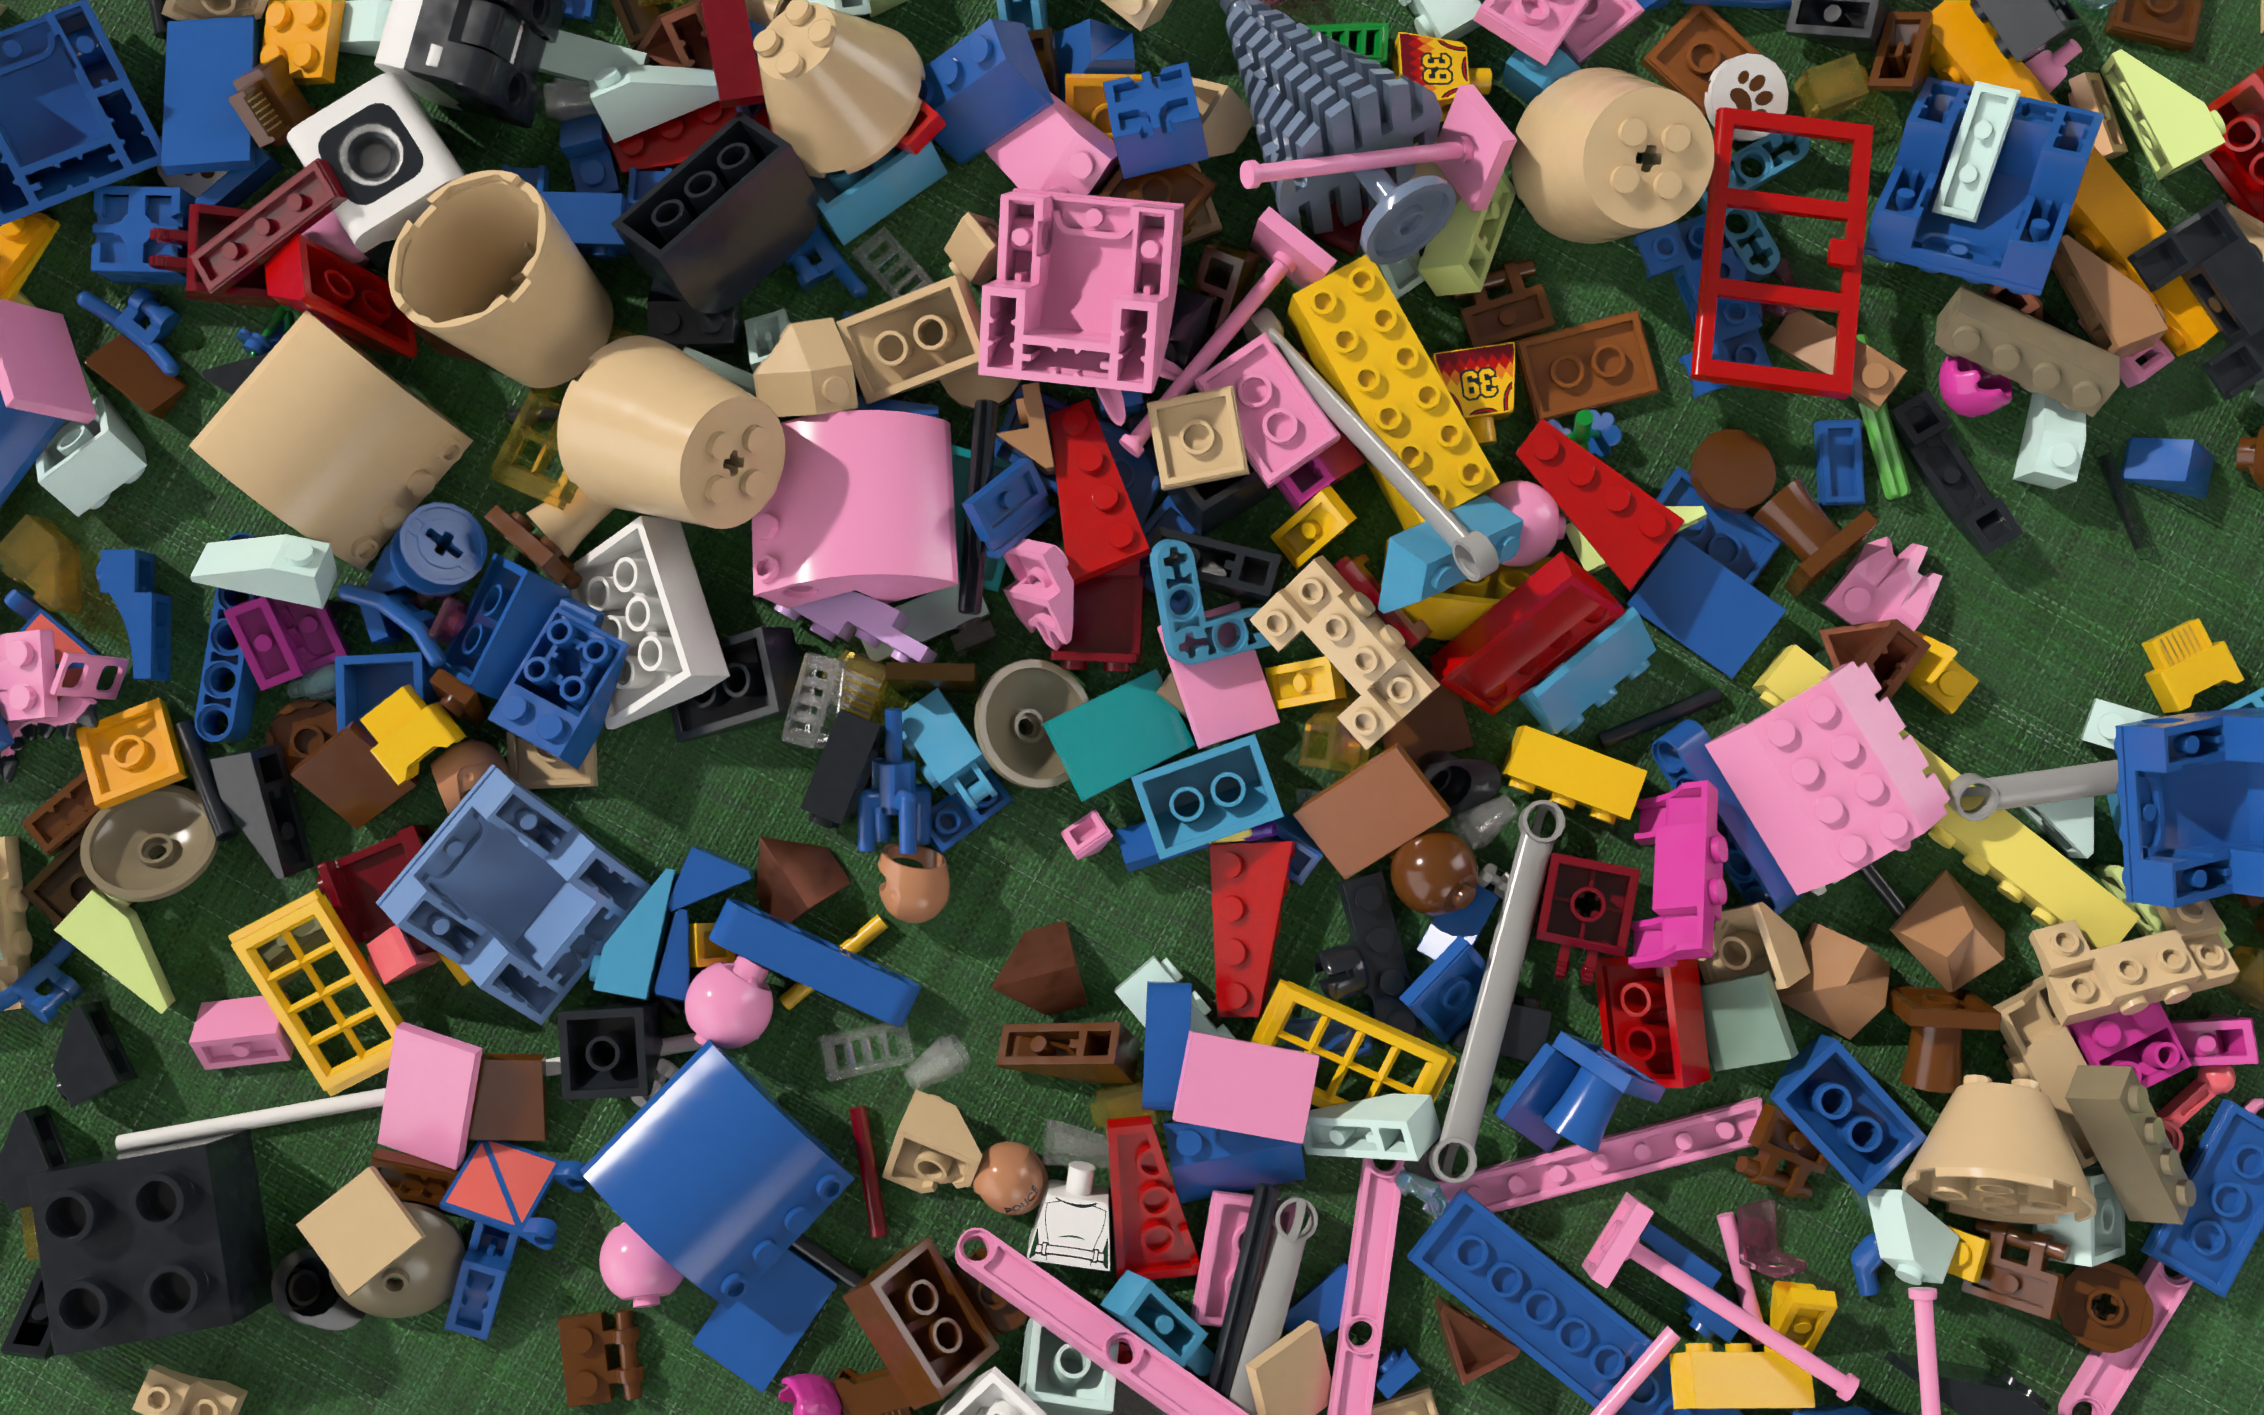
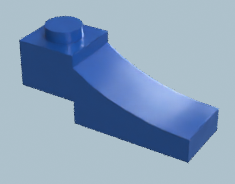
M136 549L101 550V561L96 567V578L100 585V593L111 595L123 618L131 646L133 679L170 681L171 596L155 593V554Z
M475 1221L469 1247L461 1264L444 1329L484 1340L488 1339L521 1236Z
M1647 1223L1639 1236L1641 1240L1647 1243L1660 1257L1737 1305L1713 1288L1722 1273L1653 1224ZM1683 1292L1686 1302L1682 1309L1693 1318L1689 1325L1711 1341L1717 1334L1730 1343L1739 1328Z

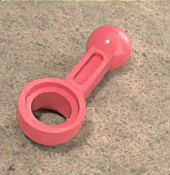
M2230 1065L2200 1066L2197 1078L2160 1111L2156 1112L2157 1117H2160L2164 1123L2165 1133L2173 1149H2176L2179 1154L2184 1144V1137L2179 1128L2216 1095L2225 1094L2234 1087L2236 1075Z

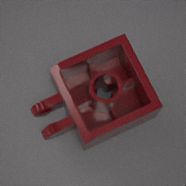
M190 204L188 231L165 228L150 229V239L154 242L188 246L187 258L163 254L149 256V266L154 269L186 273V299L276 309L279 306V303L267 294L264 266L267 261L223 294L214 295L208 291L189 257L249 210L207 204Z
M1558 853L1551 854L1536 939L1560 944L1554 978L1564 980L1565 975L1568 974L1570 963L1568 958L1571 946L1587 949L1586 960L1581 970V984L1592 985L1598 952L1624 957L1641 870ZM1585 892L1594 894L1593 901H1599V910L1591 911L1589 917L1581 916V909L1575 908L1576 898H1583Z

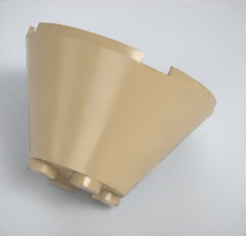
M792 0L787 5L785 11L779 14L765 30L759 32L754 39L753 47L758 54L769 130L792 145L808 176L825 178V173L841 170L851 174L873 164L895 147L909 130L920 110L922 101L918 96L921 80H925L924 65L912 43L894 29L818 3H809L807 0Z
M1983 1075L1964 1076L1963 1085L1958 1086L1953 1092L1902 1179V1190H1905L1919 1203L1928 1205V1198L1946 1203V1212L1978 1219L2021 1224H2058V1215L2075 1214V1221L2081 1222L2094 1217L2097 1212V1202L2051 1099L2046 1094L2040 1092L2039 1082L2030 1079H2013L2011 1084L1992 1082L1991 1078Z

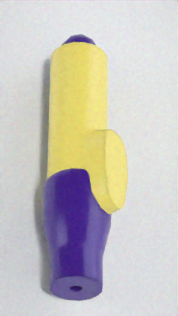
M1267 822L1210 842L1209 844L1256 841L1265 837L1276 836L1278 827L1275 822Z

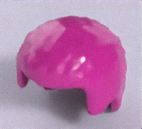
M1948 355L1942 362L1939 373L1941 397L1947 407L1956 414L1977 417L1989 414L2011 402L2012 385L2009 378L2002 375H1992L1984 371L1979 364L1961 356L1954 357Z
M804 1373L782 1379L781 1384L787 1386L780 1391L778 1400L791 1402L794 1406L793 1415H841L842 1406L836 1387L827 1377L815 1373Z

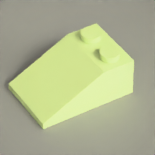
M2122 49L2112 53L2100 69L2158 181L2210 155L2225 143L2222 135L2226 133V126L2216 110L2210 112L2203 101Z

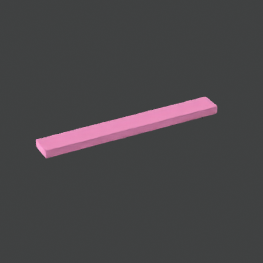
M1754 1097L1603 1136L1597 1153L1577 1144H1571L1552 1149L1549 1153L1544 1151L1475 1169L1473 1175L1461 1183H1449L1441 1179L1427 1181L1425 1184L1434 1219L1436 1220L1460 1188H1463L1491 1212L1495 1213L1754 1146L1748 1143V1140L1764 1106L1762 1098ZM1462 1173L1454 1174L1452 1178L1458 1177Z

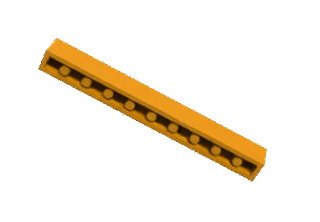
M1944 0L1931 11L1933 14L1930 65L1937 72L1938 79L1974 86L1975 81L2020 90V96L2058 104L2022 61L2017 62L2014 57L2006 59L1994 42V38L1999 35L1989 22L1985 24L1981 22L1973 11L1970 0ZM2094 146L2066 226L2075 235V240L2146 290L2154 304L2161 307L2166 317L2168 330L2160 340L2170 351H2173L2179 357L2201 347L2219 331L2181 275L2151 293L2127 259L2129 255L2166 232V230Z

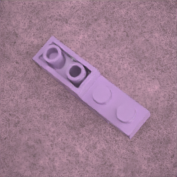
M850 591L792 608H785L776 604L774 608L797 622L800 615L811 620L814 623L810 630L830 642H833L836 635L849 642L856 631L854 636L875 648L878 647L880 642L892 647L894 651L891 657L899 662L933 663L937 656V653L929 647L902 633L910 620L909 617L879 600L857 592Z

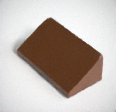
M120 334L94 352L84 362L145 412L162 420L189 388L177 376H166L147 353L123 334Z

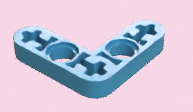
M1770 133L1732 154L1728 188L1753 191L1796 167L1806 156L1810 148L1809 138ZM1783 141L1786 144L1793 142L1797 148L1793 153L1785 151L1778 155L1774 161L1772 160L1771 154L1778 150ZM1746 158L1756 159L1762 166V174L1755 178L1746 176L1741 171L1740 162ZM1706 189L1697 202L1703 214H1706L1708 192ZM1726 207L1725 218L1730 214L1743 216L1747 222V230L1744 233L1735 234L1730 232L1725 224L1723 236L1725 248L1732 246L1735 256L1742 259L1746 267L1748 280L1760 281L1766 279L1780 262V252L1756 211ZM1751 235L1756 237L1750 246L1747 243L1743 248L1739 247V244H1743ZM1753 252L1757 256L1764 254L1767 257L1763 267L1759 263L1755 265L1750 263L1749 259L1753 256Z
M1175 539L1161 540L1152 548L1150 566L1166 651L1173 660L1187 665L1198 664L1271 645L1259 630L1248 631L1246 624L1254 626L1250 619L1264 605H1256L1205 618L1192 549L1187 543ZM1170 549L1172 552L1180 554V560L1174 562V570L1172 566L1164 565V558L1170 556ZM1175 576L1185 577V582H1171L1167 584L1166 580L1175 579ZM1178 590H1184L1189 597L1188 608L1183 613L1175 614L1170 607L1171 596ZM1230 622L1236 629V637L1230 645L1222 646L1218 641L1217 633L1223 624ZM1185 634L1187 637L1194 639L1205 638L1208 644L1199 643L1191 645L1189 647V654L1186 651L1179 650V644L1185 642Z

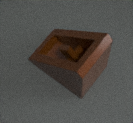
M1888 12L1868 82L1869 90L1914 91L1925 82L1926 78L1929 77L1933 27L1932 12Z

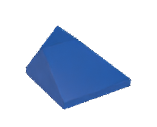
M1088 19L1054 34L1061 97L1064 103L1065 74H1135L1133 32Z

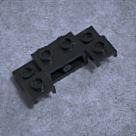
M2219 198L2170 230L2159 235L2129 255L2127 259L2151 293L2181 275L2229 345L2200 364L2224 400H2227L2264 378V262L2259 248L2249 242Z

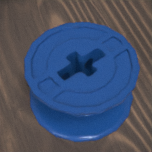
M433 502L418 507L396 529L389 544L390 563L396 576L409 589L425 596L443 597L458 592L482 569L487 557V538L481 524L467 510L452 503ZM436 545L443 549L441 554H437L434 551Z

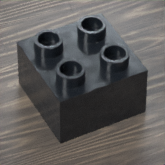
M250 1129L130 1151L80 1158L27 1176L54 1356L231 1325L273 1302L270 1285H268L273 1272Z

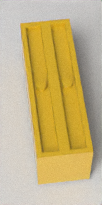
M1365 254L1292 295L1285 320L1304 354L1307 356L1310 365L1448 510H1452L1487 494L1500 483L1376 263L1371 262ZM1360 451L1404 531L1425 522V519Z

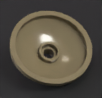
M1026 659L1004 666L988 679L976 703L974 716L975 732L985 759L999 775L1021 787L1042 789L1066 782L1070 778L1043 724L1088 702L1089 698L1080 683L1068 671L1054 663L1039 659ZM1019 722H1022L1026 727L1025 735L1019 731Z
M170 784L111 808L100 809L84 832L80 847V858L86 875L100 891L110 897L123 901L146 902L175 894L193 883L202 875L213 860L219 841L214 836L198 793L183 786ZM165 853L162 857L155 859L158 855Z
M402 1202L427 1237L354 1295L348 1296L329 1270L334 1288L351 1306L367 1314L384 1318L412 1317L438 1307L453 1295L461 1264L467 1252L465 1240L460 1230L448 1217L424 1205ZM392 1277H398V1278H400V1279L395 1280V1279H391V1278H392Z

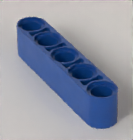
M245 532L236 533L230 536L227 541L257 538L258 536ZM216 587L195 714V729L204 740L219 743H237L249 734L258 683L240 646L237 648L233 647V631L223 613L224 610L240 604V592ZM249 594L248 600L258 597V595ZM232 671L235 675V684L228 691L225 687V678ZM225 713L228 718V727L224 733H221L218 729V720Z
M1683 720L1652 743V756L1673 790L1682 783L1708 780L1718 789L1717 831L1726 839L1728 845V859L1723 863V868L1747 905L1763 902L1777 915H1780L1802 897L1803 893L1800 895L1795 894L1704 744L1711 741L1708 733L1696 721Z
M727 898L709 936L712 942L731 952L897 1027L904 1026L922 988L918 983L733 898Z

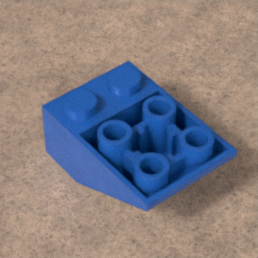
M556 606L487 719L514 736L578 770L601 733L630 645Z

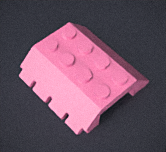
M1854 661L1839 666L1820 677L1822 681L1747 724L1742 722L1704 744L1796 895L1851 875L1924 834L1948 813L1944 804L1951 798L1934 772L1926 776L1922 772V770L1929 766L1928 761L1911 734L1903 738L1899 735V732L1906 726L1887 696L1880 700L1876 698L1875 694L1882 688L1866 662L1857 666Z

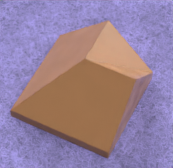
M1941 870L1889 929L1948 992H1954L2004 960L2005 931L1947 870Z
M1812 922L1801 942L1811 973L1790 987L1776 991L1781 1003L1844 1038L1851 1040L1886 1006L1891 964L1868 946Z

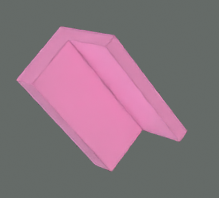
M263 996L201 1003L189 1040L191 1048L205 1070L291 1060L294 1045Z

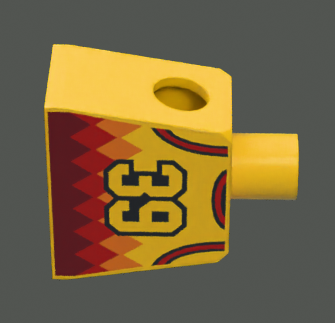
M1398 32L1390 56L1391 71L1395 73L1396 79H1400V74L1435 93L1442 110L1440 122L1446 120L1459 86L1473 84L1481 95H1489L1492 86V71L1490 68H1468L1467 46L1463 42Z
M1510 342L1433 353L1430 360L1479 446L1483 447L1497 443L1494 421L1508 418L1514 410L1515 343Z

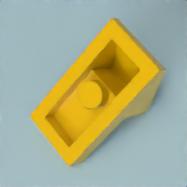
M1328 485L1270 537L1297 570L1346 530V527L1356 520L1357 517L1331 485Z
M1915 630L1914 632L1927 641L1931 647L1905 679V682L1946 715L1953 714L1979 680L1953 660L1958 651Z
M1326 656L1265 668L1267 685L1276 710L1347 698L1344 676Z
M1775 1281L1772 1287L1769 1326L1810 1353H1813L1838 1307L1835 1291L1817 1290L1813 1284Z

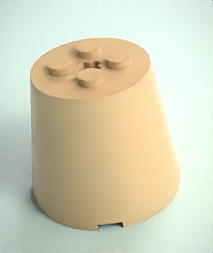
M1602 67L1586 68L1565 74L1548 86L1539 96H1535L1517 125L1514 134L1517 141L1511 152V173L1518 198L1522 199L1527 210L1533 216L1534 221L1544 230L1558 238L1584 244H1597L1617 240L1667 225L1679 219L1693 208L1703 195L1714 166V141L1711 129L1703 113L1691 100L1678 92L1625 71ZM1637 153H1642L1641 164L1636 163Z
M485 170L457 178L429 196L427 200L431 205L414 224L407 220L397 237L390 257L388 270L389 288L398 309L419 327L528 387H554L570 381L585 371L592 363L589 357L605 346L613 325V305L609 294L539 191L528 182L522 180L519 175L512 172Z
M637 335L620 338L603 346L589 357L592 361L590 366L585 370L578 382L572 380L567 388L560 408L557 426V445L564 471L569 480L575 483L587 495V498L607 507L716 529H728L739 526L753 518L763 509L777 488L785 461L783 429L777 415L767 404L672 344L651 336Z

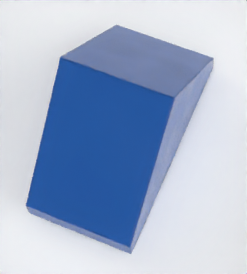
M2131 437L2127 440L2120 474H2122L2123 480L2204 499L2207 497L2215 456L2193 439Z
M691 847L669 898V910L672 912L683 909L757 878V871L704 847Z

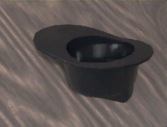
M1434 750L1424 754L1415 762L1450 807L1451 812L1449 816L1470 814L1483 808L1494 798L1500 788L1501 775L1498 768L1488 760L1458 759L1446 751Z
M303 1248L286 1255L279 1261L268 1283L270 1285L272 1301L278 1311L287 1318L323 1330L341 1331L353 1327L366 1315L365 1312L351 1306L339 1295L332 1284L329 1269L315 1250Z

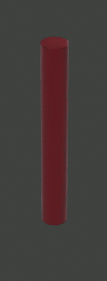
M866 1105L849 1108L870 1234L871 1238H877L887 1235L888 1229Z

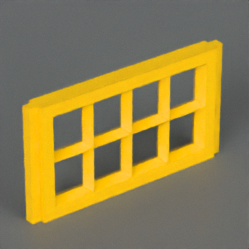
M318 888L228 936L232 942L231 947L323 1091H327L330 1097L389 1067L395 1027L404 1022L327 897L325 894L322 895ZM317 918L331 942L305 955L291 930ZM282 936L295 955L296 960L271 972L257 948ZM337 950L351 974L326 987L311 963ZM303 968L317 992L291 1004L277 981ZM358 983L372 1006L346 1019L331 995ZM323 1000L337 1024L312 1036L298 1015V1012ZM378 1015L392 1038L366 1051L351 1027ZM343 1032L357 1053V1056L332 1068L318 1044Z
M1282 979L1279 980L1250 1042L1276 1046L1279 1038L1304 1048V1052L1315 1053L1340 1064L1326 1091L1314 1086L1311 1104L1320 1108L1349 1102L1336 1096L1348 1069L1374 1079L1365 1099L1377 1097L1383 1084L1405 1094L1431 1095L1434 1103L1456 1061V1057L1444 1049L1293 982H1286ZM1296 1003L1322 1014L1309 1042L1283 1031ZM1331 1019L1357 1030L1344 1057L1318 1046ZM1366 1034L1391 1045L1379 1072L1353 1062ZM1401 1050L1427 1061L1413 1088L1387 1077Z

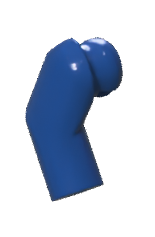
M1875 1233L1865 1236L1851 1253V1264L1858 1293L1861 1296H1871L1881 1292L1876 1269L1884 1260L1880 1258Z

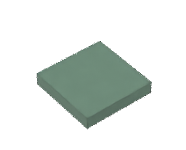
M1769 970L1700 984L1707 1049L1715 1071L1788 1060L1799 1054Z

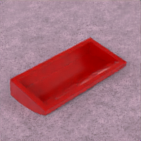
M1561 551L1431 656L1430 661L1440 684L1494 716L1626 612L1623 606L1591 574Z

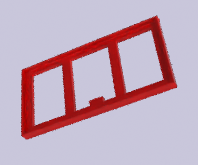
M1728 107L1716 110L1713 137L1714 166L1708 189L1690 374L1692 380L1846 400L1852 394L1874 125ZM1734 129L1852 143L1848 201L1840 202L1728 188ZM1726 207L1846 222L1844 239L1831 238L1827 251V266L1842 268L1840 293L1720 278ZM1725 298L1838 313L1833 375L1713 360L1712 351L1717 299Z

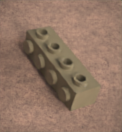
M1963 284L1960 285L1937 317L1935 345L1940 346L1945 353L1954 357L1961 356L1979 364L1984 371L1992 375L2007 377L2019 383L2028 392L2046 395L2058 401L2067 410L2080 411L2094 417L2120 385L2119 356Z
M2078 1065L2065 1099L2129 1221L2184 1225L2188 1209L2194 1206L2196 1201V1188L2194 1182L2188 1179L2181 1165L2180 1155L2176 1149H2173L2165 1133L2162 1119L2157 1117L2149 1101L2146 1087L2140 1084L2132 1066Z

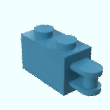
M936 688L902 712L903 744L912 756L917 752L926 763L920 767V770L934 789L941 785L951 796L959 792L972 811L978 808L977 803L989 794L992 797L998 794L985 774L992 767L985 759L979 744L939 688ZM979 778L978 782L966 789V785Z
M1126 1270L1100 1305L1121 1325L1182 1368L1192 1370L1199 1376L1210 1374L1215 1355L1202 1343L1208 1333L1152 1281Z

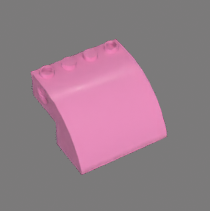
M1018 188L1001 194L997 280L982 285L978 375L1152 393L1163 365L1173 319L1180 267L1185 204Z
M886 410L838 411L804 416L781 422L785 437V461L781 478L770 500L752 518L754 596H760L785 608H792L856 590L888 604L959 585L951 429L949 422L927 415Z

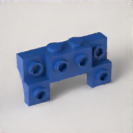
M502 164L503 171L519 175L522 180L528 182L539 191L580 253L590 255L592 259L599 261L617 260V255L630 256L629 249L611 223L673 170L672 168H666L665 171H638L637 168L629 167V184L626 199L622 193L548 192L549 170L545 165H538V168H512L508 164Z
M1706 214L1679 224L1676 222L1638 235L1632 240L1634 247L1638 246L1647 269L1645 274L1647 280L1676 271L1673 277L1694 331ZM1723 243L1720 278L1746 281L1747 271L1744 262L1740 257L1735 256L1732 246L1725 248ZM1725 298L1717 299L1712 351L1713 360L1772 367L1758 329L1763 326L1761 323L1763 313L1760 303ZM1693 352L1683 355L1678 359L1680 365L1684 364L1694 389V392H1692L1694 399L1734 386L1692 380L1690 374Z

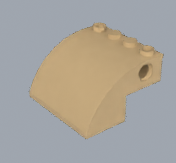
M306 309L189 446L225 478L276 517L308 539L330 543L335 556L362 571L377 556L379 550L391 538L396 529L404 523L406 517L434 489L435 485L451 466L461 458L463 452L473 440L446 415L393 378L366 352Z

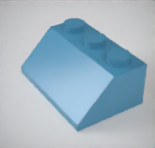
M930 141L917 155L898 147H893L882 158L857 172L847 174L845 170L825 173V178L809 177L819 196V202L816 204L820 209L819 214L844 246L948 172Z
M1486 494L1449 510L1469 533L1477 530L1488 538L1498 552L1499 564L1516 556L1520 547L1519 539L1523 525L1522 518ZM1426 521L1389 537L1378 610L1383 614L1420 602L1468 579L1458 568L1452 554V548Z
M1634 607L1625 609V614L1517 697L1548 734H1558L1562 731L1566 736L1585 721L1581 714L1593 703L1597 708L1607 703L1618 693L1614 687L1626 676L1630 681L1651 665L1647 658L1656 651V648L1639 613Z
M1255 734L1131 777L1160 860L1284 817Z

